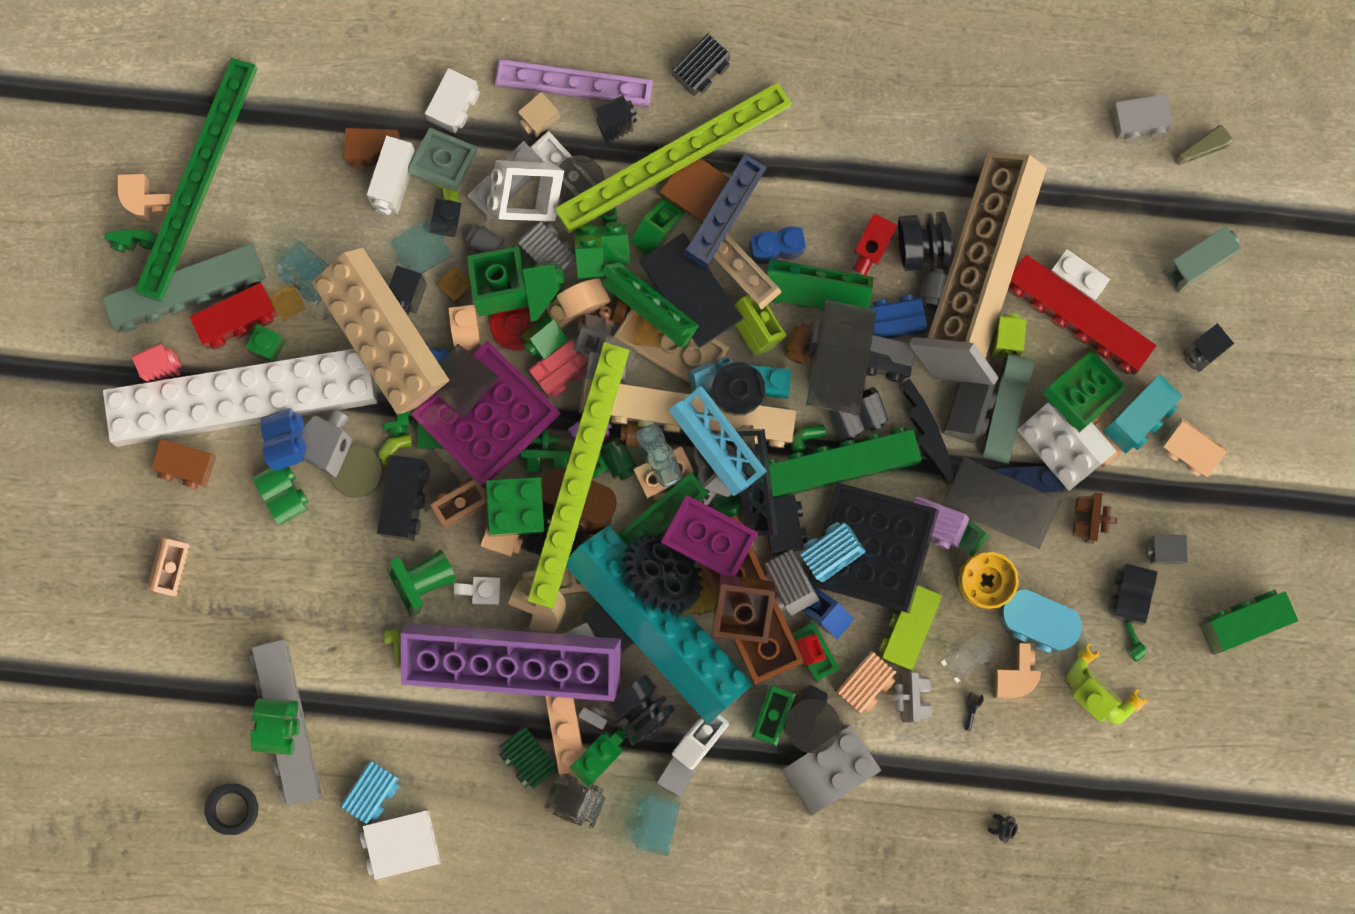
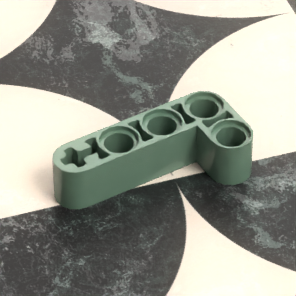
M1007 354L1005 357L982 458L1009 463L1026 387L1030 382L1033 372L1034 359Z

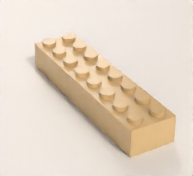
M987 153L928 335L929 339L974 343L984 358H986L1047 167L1032 156Z

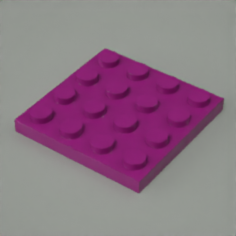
M488 340L448 378L449 382L411 413L429 434L483 488H485L486 481L493 480L561 414Z

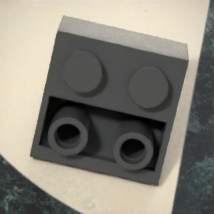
M960 382L943 434L970 443H974L978 437L982 438L989 423V419L985 418L986 413H990V410L993 409L997 394L993 393L995 385Z

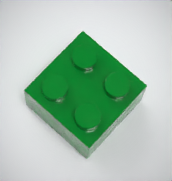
M519 246L467 256L472 298L479 317L529 307L522 270L525 267V262Z
M541 477L488 480L485 482L488 537L542 534L544 532Z

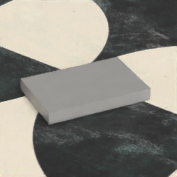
M913 337L909 343V346L934 379L995 385L998 380L996 373L974 343Z

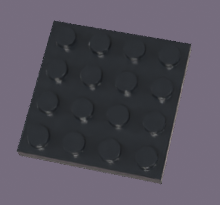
M836 482L820 539L827 534L826 529L835 523L842 524L844 522L849 525L866 552L824 582L817 580L812 571H810L809 580L812 586L910 614L939 510Z

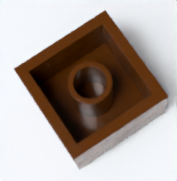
M720 574L712 623L713 636L767 643L776 592L774 581Z

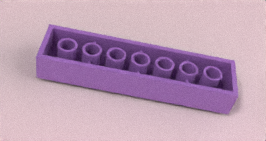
M409 623L401 632V684L614 701L620 691L621 639Z

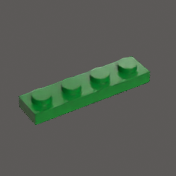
M691 472L618 535L627 546L636 538L639 539L643 534L648 537L651 533H654L658 537L669 528L686 495L701 501L710 491L703 488L699 478L694 472Z

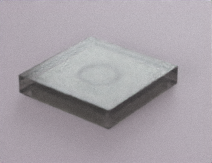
M457 344L439 364L450 381L434 394L462 417H465L499 377L461 345Z

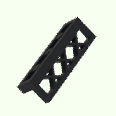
M743 425L736 429V432L767 471L748 488L740 492L744 525L758 532L757 536H774L778 532L765 429H754L753 425ZM755 436H757V440H758V448H757V450H756V444H755ZM734 443L735 455H737V446ZM742 463V471L749 479L756 471L750 463ZM762 492L764 493V496H765L764 502H763V499H762ZM765 517L768 520V528H766Z

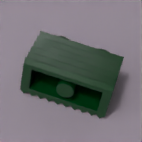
M525 726L499 746L502 750L499 756L508 767L512 764L519 771L516 777L525 788L530 785L532 789H535L558 770L557 765Z

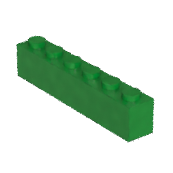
M906 427L897 428L890 431L891 435L881 437L880 433L865 437L864 442L855 443V440H848L839 443V448L830 450L829 446L814 449V454L804 456L803 452L789 455L788 460L778 462L777 459L769 460L773 498L790 496L835 485L836 482L843 483L919 464L921 456L914 429L907 431Z

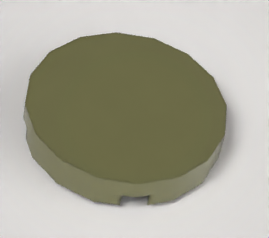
M350 445L337 477L335 478L330 475L331 482L339 492L347 497L368 496L377 489L382 480L381 460L374 451L366 446Z

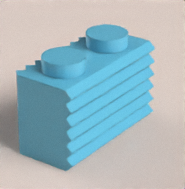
M844 522L842 524L835 523L828 527L825 536L819 540L814 538L804 545L805 550L800 553L815 578L821 582L826 581L866 552L849 525Z
M370 760L340 807L366 824H370L372 820L377 822L385 810L381 807L387 797L392 799L400 786L396 783L399 778Z

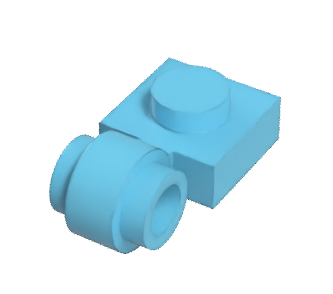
M721 358L717 360L716 366L711 362H707L689 371L688 375L692 392L700 386L704 388L707 394L712 392V384L716 374L722 367L735 363L732 358Z

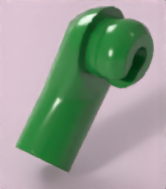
M823 424L805 426L793 434L792 443H790L792 452L796 453L805 450L804 441L808 439L825 437V426Z

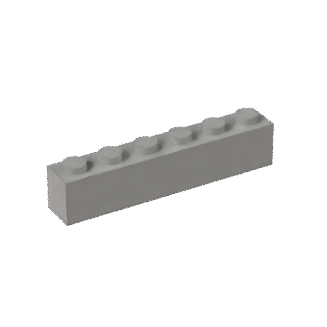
M280 640L252 647L253 654L250 655V663L252 669L257 670L259 680L255 681L258 696L298 701V712L295 719L300 720V729L298 735H293V755L276 754V759L273 760L275 774L280 775L282 786H279L280 798L282 802L286 801L287 806L322 799L288 641Z

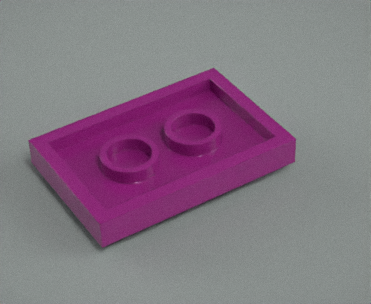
M686 495L661 544L718 574L736 576L758 532Z

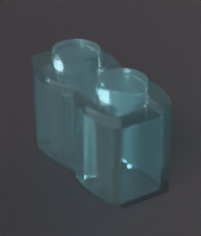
M653 423L637 431V441L646 462L651 466L657 482L661 486L667 487L681 480L682 473L674 451L667 444L661 428Z

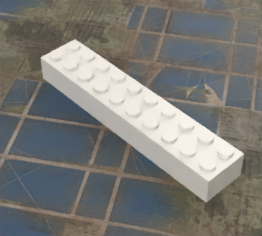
M355 349L103 390L109 440L116 447L261 423L262 417L291 408L301 416L335 411V409L342 410L378 404L374 378Z

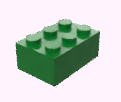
M1276 589L1254 597L1256 600L1254 604L1250 599L1230 607L1232 613L1228 614L1225 609L1205 617L1207 623L1200 625L1212 655L1227 651L1298 622L1299 620L1286 591L1278 594Z

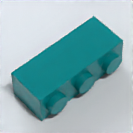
M1159 374L1124 408L1103 432L1125 454L1133 447L1138 450L1148 441L1145 435L1148 432L1154 434L1164 424L1161 419L1164 416L1168 419L1179 408L1176 403L1183 396Z

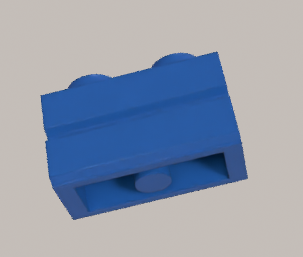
M906 295L898 298L899 302L889 303L887 299L873 302V306L868 309L872 335L891 339L926 332L927 323L922 299H915L914 295Z

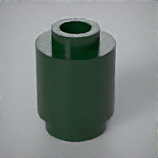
M619 439L601 448L600 451L603 454L601 457L613 479L620 478L622 481L634 474L633 469L637 465L625 444H621Z

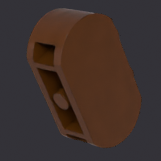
M563 467L549 470L541 479L543 514L547 515L549 519L552 518L566 469ZM591 480L578 524V532L594 535L608 525H611L617 506L616 496L611 488Z

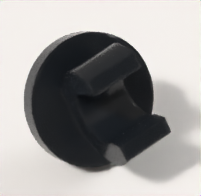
M994 814L993 818L1000 821V827L998 829L988 828V832L999 836V840L1002 842H1008L1010 839H1013L1018 830L1015 817L1008 815L1005 818L999 814Z

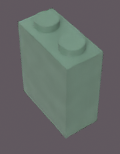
M1225 226L1174 259L1163 272L1179 293L1230 260L1241 249L1239 245L1240 240L1234 231H1229Z

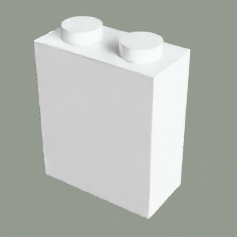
M386 136L367 192V197L373 208H375V212L385 216H390V213L398 215L411 174L408 173V168L416 154L412 143Z
M422 811L363 826L364 832L360 833V839L363 849L368 848L370 859L366 860L369 875H374L375 880L441 864L429 811Z

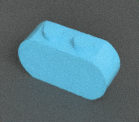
M1023 589L1017 591L1009 603L1001 607V622L1005 630L1012 633L1011 637L1023 643H1026L1027 640L1037 644L1035 648L1050 654L1051 651L1060 652L1070 648L1081 635L1082 623L1079 614L1075 610L1030 590Z

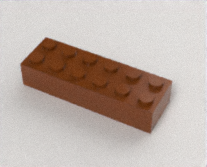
M737 515L731 517V519L740 523ZM751 547L736 577L766 580ZM699 564L716 601L720 574ZM775 598L767 643L733 639L754 686L804 664L802 655Z

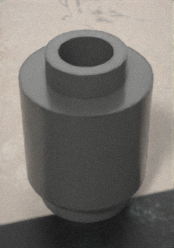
M473 226L465 239V243L477 254L506 248L503 245L504 239L484 226Z
M931 268L930 272L924 273L919 296L924 307L937 309L947 279L944 270Z

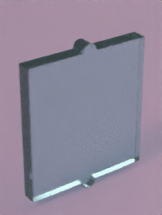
M431 219L391 241L400 256V263H404L407 269L421 274L452 257L450 250L444 242V235L429 233Z

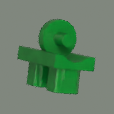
M545 429L543 436H537L533 440V444L543 445H528L521 452V458H524L526 471H540L541 458L551 459V469L558 467L566 468L571 446L549 445L559 444L560 437L550 436L549 429Z

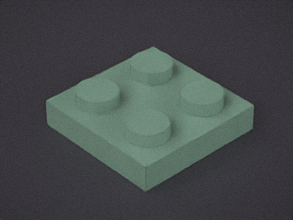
M429 128L409 165L408 173L457 192L477 154L478 147Z

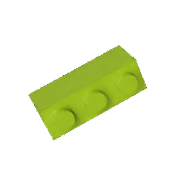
M917 586L910 614L901 611L899 614L894 612L888 627L893 628L889 638H883L878 651L883 653L881 656L883 661L909 672L913 670L942 595Z

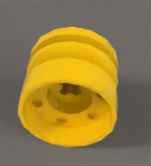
M995 552L975 554L973 557L966 559L959 569L957 576L958 590L963 599L972 606L982 609L999 608L1009 603L1016 594L1019 584L1018 572L1013 562L1004 555ZM982 574L984 576H991L989 580L990 587L987 585L981 586L980 583L983 581Z

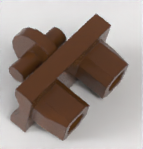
M1093 493L1091 496H1078L1076 498L1075 511L1088 513V522L1075 521L1072 536L1086 539L1085 543L1094 544V542L1098 541L1099 523H1101V533L1105 534L1109 533V524H1117L1118 518L1110 516L1111 507L1103 506V513L1100 515L1102 493Z

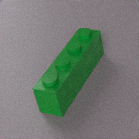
M770 259L767 276L781 290V293L771 302H787L802 308L815 307L825 312L838 311L853 317H867L874 277Z

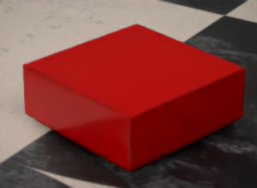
M816 634L796 641L806 666L826 659Z

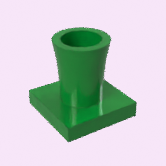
M441 549L410 569H405L399 556L390 560L387 567V573L410 618L419 614L422 610L423 602L420 596L438 588L457 583L454 571Z

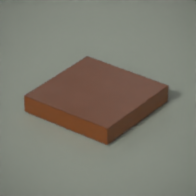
M698 159L672 174L659 195L702 223L729 180V177L702 159Z

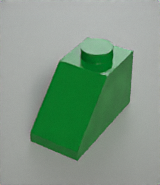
M664 198L642 219L630 242L641 251L651 254L663 246L686 212Z
M557 261L526 265L522 269L531 322L538 320L560 290L561 283L565 282L563 268H558Z

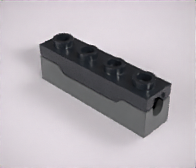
M818 321L809 324L805 342L806 346L803 352L804 356L811 357L810 361L826 364V361L836 363V368L851 370V367L861 369L860 373L868 376H876V373L886 375L885 379L892 382H901V379L911 376V367L913 366L915 352L907 343Z

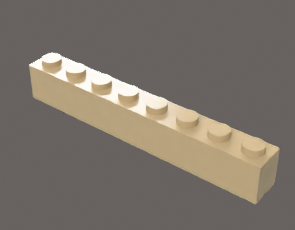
M585 379L583 381L579 413H583L592 379ZM620 384L610 416L612 418L611 422L627 424V420L638 422L637 426L643 428H653L654 425L664 426L665 431L680 432V425L668 410L687 398L689 394ZM698 396L691 404L697 412L704 413L705 404ZM760 405L754 412L745 416H733L720 409L735 430L743 425H753L754 429H765L766 442H769L768 446L784 448V444L792 443L796 411ZM710 419V429L713 433L721 434L719 422ZM755 436V444H758L757 436Z

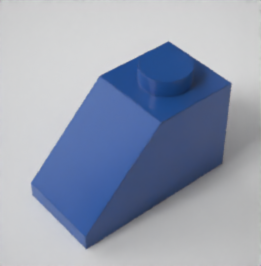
M813 587L819 601L801 610V612L838 640L853 622L854 618L837 601L818 588Z

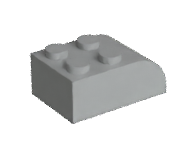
M850 725L782 771L810 814L814 815L879 773L881 769L853 726Z

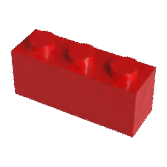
M259 283L189 318L202 345L207 350L210 348L215 350L223 347L226 344V340L233 337L241 338L250 333V329L256 327L257 324L263 327L271 324L274 321L273 318L279 315L266 288L262 283Z

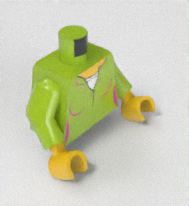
M1088 643L1078 651V658L1067 674L1071 695L1100 723L1108 721L1113 725L1121 724L1134 711L1140 710L1148 701V697L1144 700L1140 699L1137 696L1140 690L1136 689L1129 696L1127 702H1124L1088 668V664L1099 656L1098 650L1093 654L1090 652L1089 646L1091 644Z

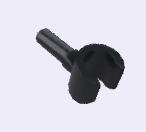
M972 692L967 696L968 716L964 730L971 731L976 710L984 701L982 694L978 704L971 702Z

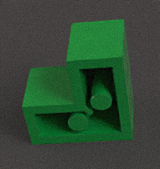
M611 222L603 226L584 224L575 229L578 278L604 277V274L601 272L604 265L618 262L630 264L627 224Z

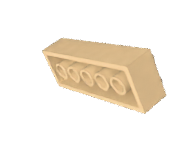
M364 248L344 252L311 282L397 415L416 409L450 381Z

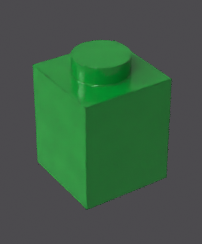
M542 317L520 335L525 343L523 345L525 351L531 357H538L544 360L568 340L555 320L548 317Z
M257 324L245 348L259 358L268 362H276L286 341L280 334Z

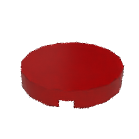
M529 307L495 313L490 319V331L495 342L502 348L510 351L525 350L523 347L525 343L520 335L537 321L531 322Z

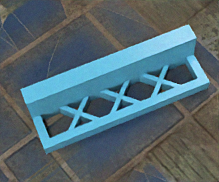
M702 386L668 410L733 496L748 488L767 472ZM698 396L705 404L704 413L697 412L691 404ZM710 419L719 422L721 434L713 433L710 429ZM726 440L735 443L737 455L729 454L726 450ZM743 462L750 463L756 471L749 479L742 471Z

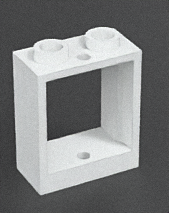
M496 160L495 169H493L491 174V193L487 198L488 212L498 219L555 221V208L558 207L564 170L553 163ZM512 175L541 176L535 209L507 208Z

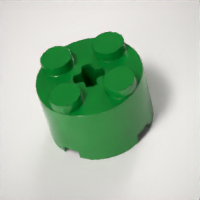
M258 698L256 700L252 714V721H255L254 730H251L250 733L252 751L293 755V735H298L300 729V720L295 719L298 712V701L274 698Z

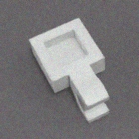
M473 577V585L454 583V596H473L472 604L499 605L500 578Z

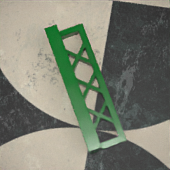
M620 262L605 265L601 272L607 277L602 285L679 347H686L699 325Z

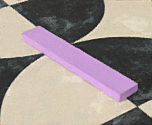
M502 59L498 60L495 87L608 102L623 95L626 102L631 100L633 105L642 107L650 106L653 80Z

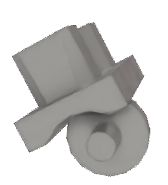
M919 673L900 674L901 684H895V695H888V701H896V712L902 711V723L921 722V719L931 717L932 707L930 703H920V693L930 692V678L919 676Z

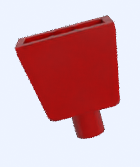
M874 213L854 251L858 258L852 269L866 276L873 263L879 265L897 231L898 225ZM870 243L877 245L874 253H869L866 250Z

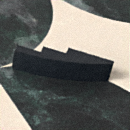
M909 378L901 384L899 390L914 408L908 413L907 417L922 435L916 440L918 448L948 485L954 479L948 451L930 409Z

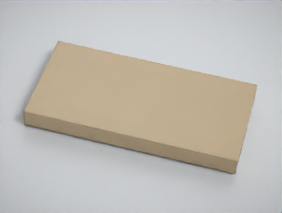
M632 308L612 337L616 342L691 386L688 375L689 371L707 362H711L716 366L717 360L724 358L730 350V347L716 339L698 349L692 338L686 347L681 348Z

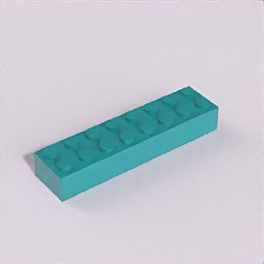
M608 525L574 551L568 558L566 568L709 725L753 684L686 610L683 613L677 611L674 615L669 610L662 614L660 607L653 611L651 603L648 602L646 605H643L642 596L634 597L637 591L627 588L631 581L623 579L627 572L621 569L625 563L621 559L626 554L624 551L628 546Z

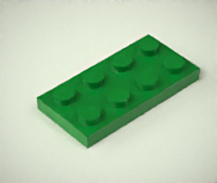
M1091 350L1042 394L1047 398L1050 405L1057 408L1066 418L1067 422L1080 433L1121 396L1128 387Z

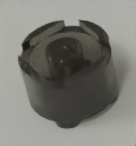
M564 773L561 778H555L543 809L548 812L551 807L555 809L553 815L579 826H582L583 822H588V828L594 829L606 799L602 795L604 789L593 784L585 787L577 783V778Z

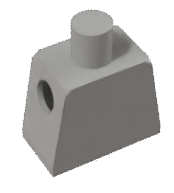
M335 409L328 422L318 416H313L304 426V429H302V438L307 447L306 452H304V461L335 478L352 443V438L342 430L349 419L347 415Z

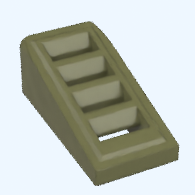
M1219 125L1180 153L1175 162L1181 165L1223 150L1230 146L1234 140L1223 125Z

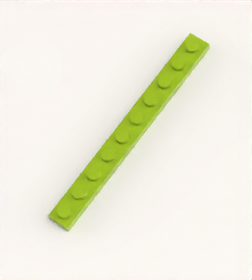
M777 82L556 207L555 213L567 232L570 233L791 107L792 103Z
M603 343L527 602L554 609L630 350Z

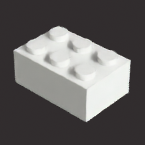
M1049 402L1017 430L1068 491L1117 452L1092 422L1079 433L1076 428L1067 422L1058 409L1050 405Z

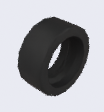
M224 784L215 788L209 794L205 802L204 814L208 824L214 831L223 835H238L246 832L254 825L258 816L259 805L256 796L249 788L240 784ZM229 793H236L242 796L247 804L245 819L236 825L222 823L216 814V805L219 799Z

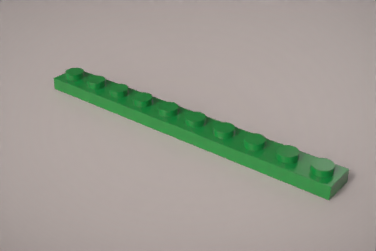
M231 58L135 289L137 295L162 302L257 72L255 64Z

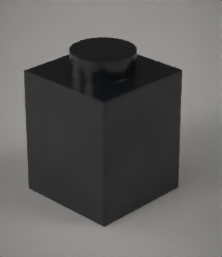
M436 198L429 233L455 237L462 203Z

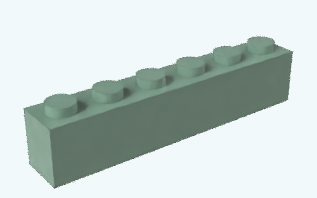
M249 244L174 271L162 302L137 295L135 292L137 285L102 299L112 327L117 332L127 333L137 328L136 325L141 323L152 324L160 321L163 315L169 313L172 315L185 312L188 306L194 304L197 306L205 305L212 301L211 298L218 295L226 297L236 293V289L240 287H253L261 283V280L265 279L266 275L256 248L253 244Z

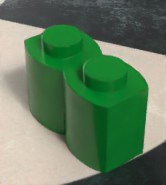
M270 467L252 477L254 484L279 526L308 510L305 504L309 501L302 489L297 490L292 481L296 477L290 467L277 471Z

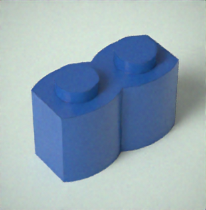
M786 227L777 233L770 231L760 232L750 238L752 259L756 264H768L770 259H794L805 253L806 244L803 229L800 227Z
M291 408L262 417L261 432L264 439L263 455L265 463L274 471L304 462V452L307 450L306 443L302 438L304 421L301 415L294 412Z

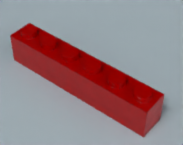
M1026 254L1013 271L1008 288L1012 295L1028 300L1032 309L1041 314L1045 312L1052 317L1051 321L1056 326L1062 329L1066 327L1072 331L1073 337L1083 344L1089 343L1095 347L1094 351L1104 359H1112L1117 363L1116 367L1125 374L1132 373L1135 375L1156 348V344Z

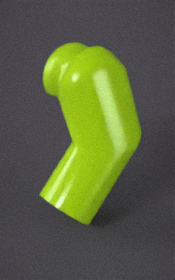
M405 434L387 439L378 451V458L381 459V464L389 466L390 457L395 455L397 450L413 447L411 435Z

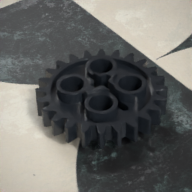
M651 533L648 537L643 534L624 551L626 554L621 559L625 562L621 569L627 572L623 579L631 581L627 588L637 591L634 595L635 598L643 597V605H646L648 602L651 603L653 611L660 607L662 614L669 610L674 615L677 611L683 613L686 609L689 610L701 597L699 593L704 589L700 585L704 578L698 575L702 569L695 567L694 564L696 562L661 544L664 534H661L658 538L654 533Z

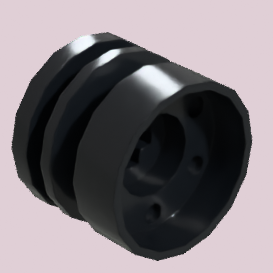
M944 211L936 212L935 224L932 214L926 213L923 226L920 225L916 214L898 217V240L904 271L923 269L924 257H928L932 268H937L938 255L943 267L950 266L953 243L951 229Z
M647 674L635 681L603 709L614 724L625 718L627 719L628 724L621 731L623 735L630 732L633 728L637 731L628 740L632 745L652 736L667 723L670 715L676 710L672 704L663 711L658 708L667 698L663 696L655 701L650 698L657 690V686Z

